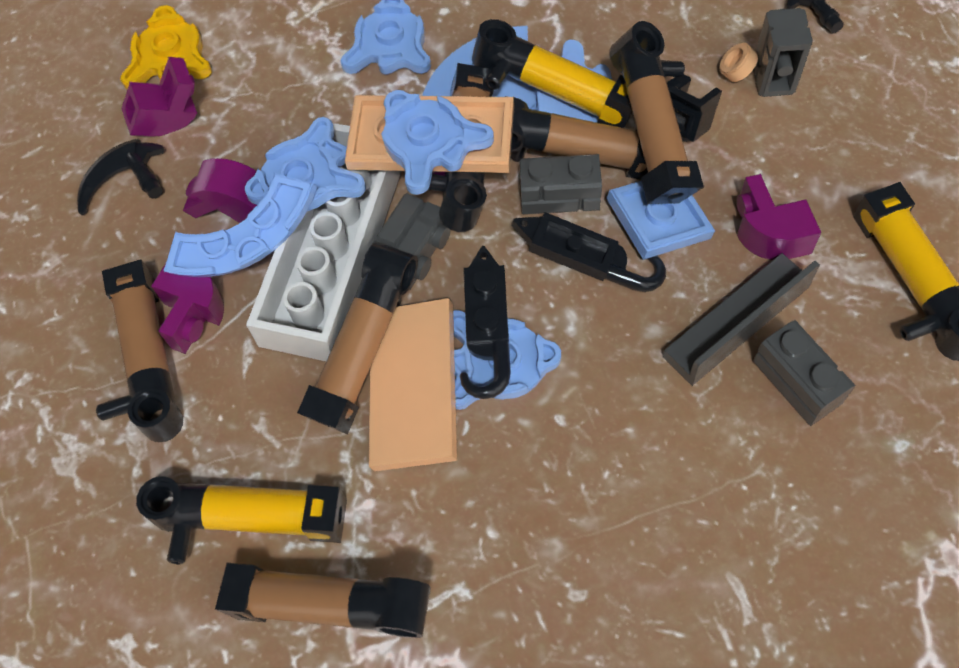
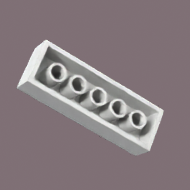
M332 123L335 130L333 140L347 147L350 126ZM346 164L342 165L340 169L347 170ZM348 170L358 173L364 178L366 185L364 194L356 198L336 197L316 209L307 211L294 232L284 243L275 249L246 324L258 347L327 361L361 283L364 255L383 227L401 171Z

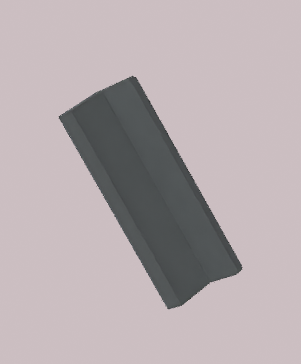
M783 253L780 254L666 348L663 358L693 386L810 287L820 264L813 261L802 271Z

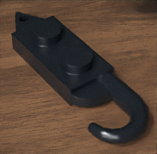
M544 212L541 217L513 219L512 226L530 246L529 252L598 280L604 281V279H607L634 291L649 292L660 287L666 278V267L658 256L648 258L654 265V275L651 277L640 276L626 270L627 254L618 241L547 212Z
M481 246L468 268H464L466 342L469 353L474 357L493 361L494 379L489 385L476 386L469 380L468 374L462 372L460 374V381L462 387L471 396L479 399H489L496 397L505 390L509 384L511 367L505 266H499L486 247Z

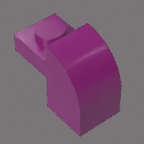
M168 58L159 84L129 83L121 109L130 135L163 136L185 128L195 118L197 111L192 100L195 82L193 76L189 74L183 58Z
M212 158L202 161L198 175L187 186L185 194L188 198L183 211L197 218L217 209L238 223H241L247 219L248 214L257 206L249 201L245 193V185L255 175L256 170L228 159Z
M761 174L745 177L741 193L737 196V208L742 217L737 237L743 246L753 254L768 260H774L782 253L789 259L812 254L820 238L821 230L807 200L775 206Z
M164 265L151 287L164 305L172 309L158 332L171 349L186 354L191 344L196 342L201 336L205 321L220 325L224 315V301L211 277H186L164 272Z

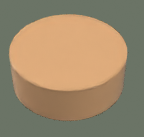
M740 43L731 47L720 62V72L731 82H738L744 79L753 71L757 64V52L747 43Z

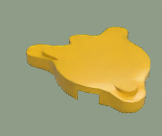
M169 5L156 8L153 15L146 21L148 28L139 36L136 31L134 32L130 45L132 60L121 74L120 80L126 89H128L130 82L145 83L152 76H158L161 80L169 57L183 58L188 72L193 78H207L211 74L212 69L209 62L201 56L203 48L202 39L195 24L185 22L183 16L177 14L175 9Z

